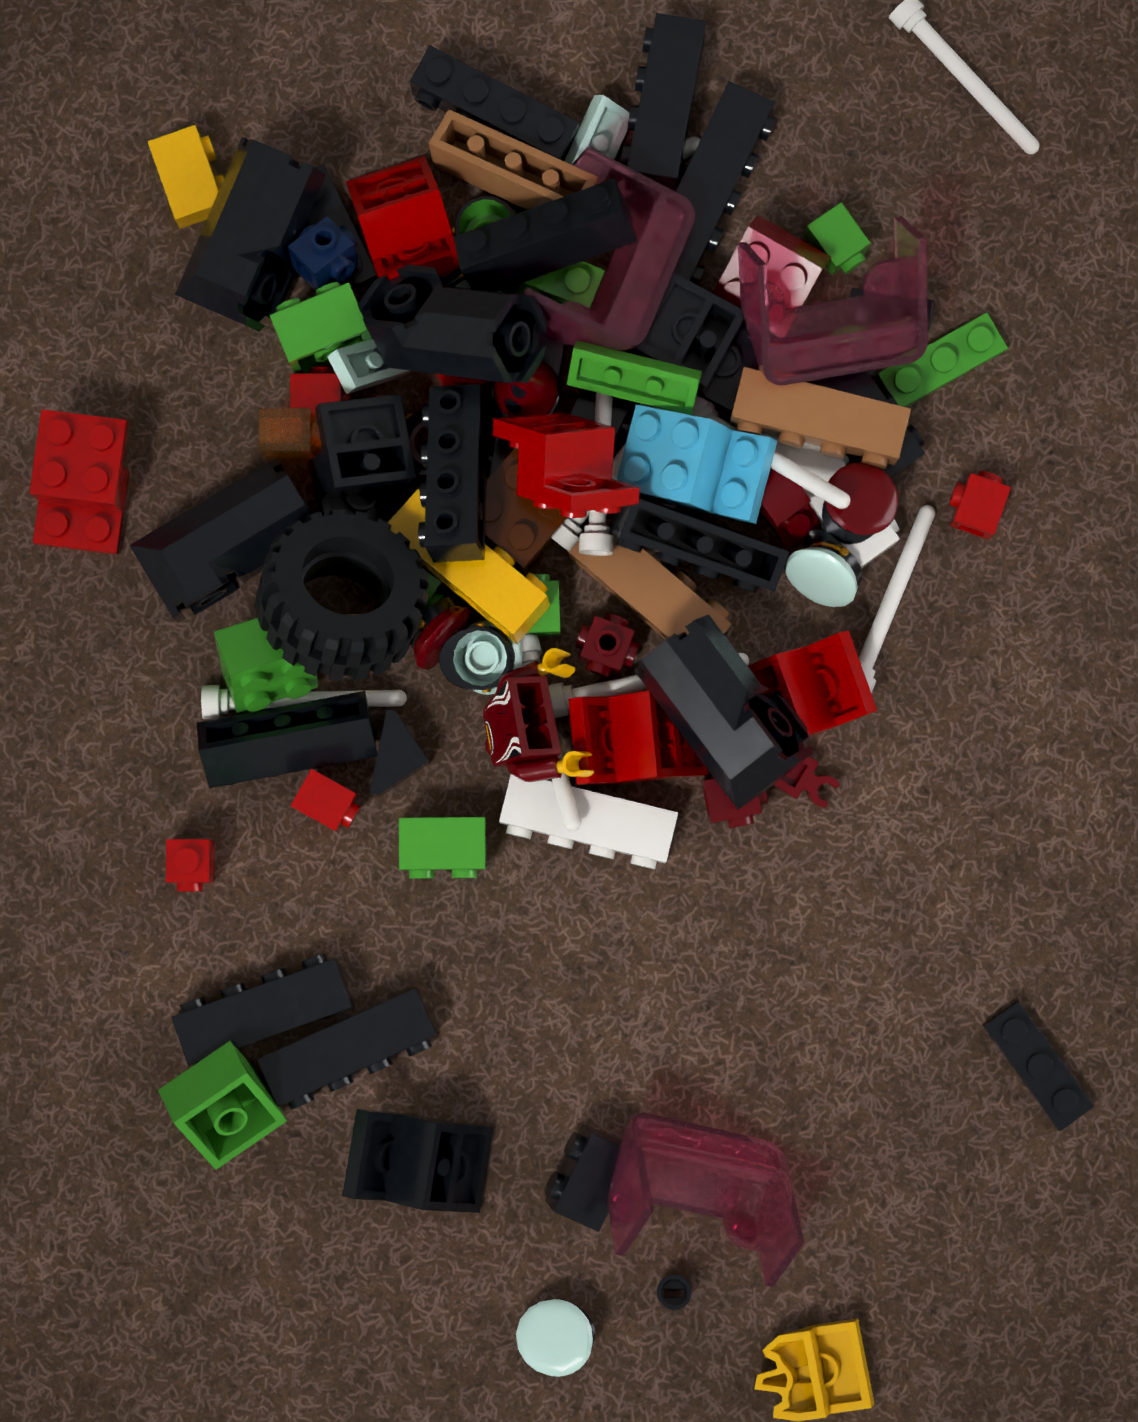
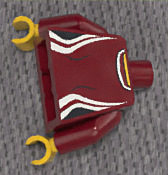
M551 648L544 654L542 663H538L535 660L501 676L495 694L483 710L487 734L485 748L491 756L494 767H507L510 774L525 782L561 778L562 773L570 777H589L594 773V770L579 769L580 759L584 756H592L590 752L570 751L566 753L563 760L557 757L561 755L547 676L544 675L551 673L562 678L570 677L574 673L575 667L568 664L560 665L562 659L569 657L571 653Z

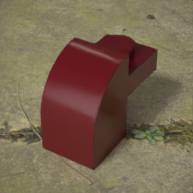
M770 468L760 512L764 515L779 542L788 550L802 540L809 531L815 530L821 524L810 507L809 502L811 500L802 486Z

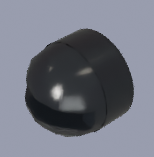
M672 1274L660 1281L657 1287V1299L665 1309L670 1311L681 1310L690 1301L692 1290L689 1282L684 1277ZM663 1290H684V1298H663Z

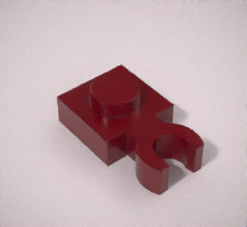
M808 757L773 786L795 799H798L804 789L808 799L813 804L826 808L829 803L818 796V788L822 784L827 783L838 789L840 784L829 775L813 774L819 762Z

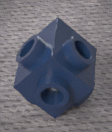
M328 216L319 223L306 227L301 232L299 238L288 246L293 268L315 291L329 283L345 281L352 275L355 268L359 266L355 249L358 243L348 228L343 225L338 227Z

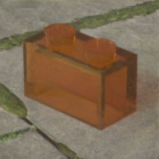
M259 408V452L268 462L278 458L281 464H309V461L322 450L317 418L311 408Z

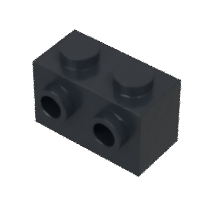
M582 1124L579 1132H574L567 1141L564 1149V1156L566 1158L559 1172H553L547 1182L545 1202L553 1212L599 1232L637 1153L627 1143Z

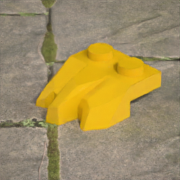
M858 1318L811 1325L781 1334L762 1350L765 1357L776 1362L777 1368L758 1374L754 1389L777 1392L782 1396V1402L774 1406L773 1418L805 1421L826 1418L832 1413L868 1409L875 1405Z

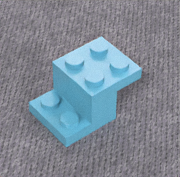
M636 404L617 480L640 487V495L659 498L683 509L756 524L777 440L771 437L732 430L712 419Z

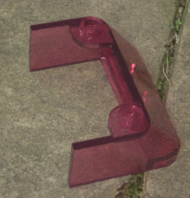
M587 147L572 165L598 176L599 184L613 178L615 179L630 208L638 241L615 249L591 308L573 301L559 304L528 287L521 294L535 296L547 320L546 333L544 334L567 345H575L576 341L579 340L615 350H630L639 345L649 332L693 226L695 212L691 202L683 195Z
M903 216L894 217L895 258L878 261L867 270L863 280L864 296L785 309L782 291L776 284L767 281L766 263L746 242L737 243L741 309L759 369L768 381L775 385H789L909 364L917 361L924 354L928 345L926 238Z
M638 1113L632 1117L623 1133L607 1199L615 1254L625 1255L653 1213V1204L722 1218L725 1232L733 1244L740 1248L758 1251L765 1286L774 1287L805 1243L787 1162L783 1152L772 1142L756 1137L649 1113Z

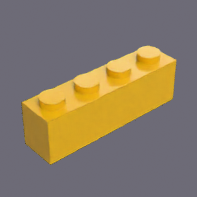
M417 489L388 522L392 525L390 530L395 534L400 531L410 541L409 550L416 549L423 560V567L514 643L518 644L549 609V599L545 594L548 588L533 574L528 573L524 577L513 568L516 563L515 560L499 546L492 550L485 544V560L433 563L426 548H421L419 543L418 526L419 522L425 521V508L421 505L420 490Z

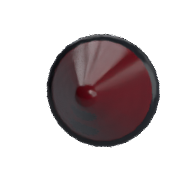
M543 360L528 383L491 381L490 399L493 407L502 418L554 413L561 402L562 387L560 379L554 369Z

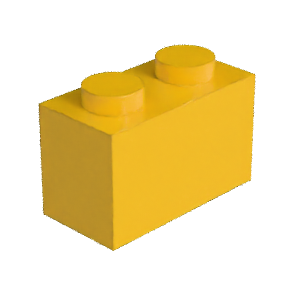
M196 125L147 141L179 228L181 229L207 220L224 180L222 174L214 176L210 162L216 160L217 157L209 135L200 137Z

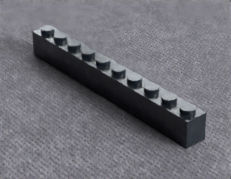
M728 81L604 341L603 347L642 356L631 350V345L670 274L674 272L699 286L706 267L700 265L706 250L711 253L715 252L724 230L718 228L724 213L732 216L742 193L735 190L740 178L744 176L749 179L756 166L759 155L753 153L758 140L762 139L767 142L774 128L777 118L771 116L774 106L773 101ZM582 389L570 414L594 421L596 392ZM613 397L611 426L615 427L614 444L617 438L625 441L633 418L628 414L634 404L633 401Z

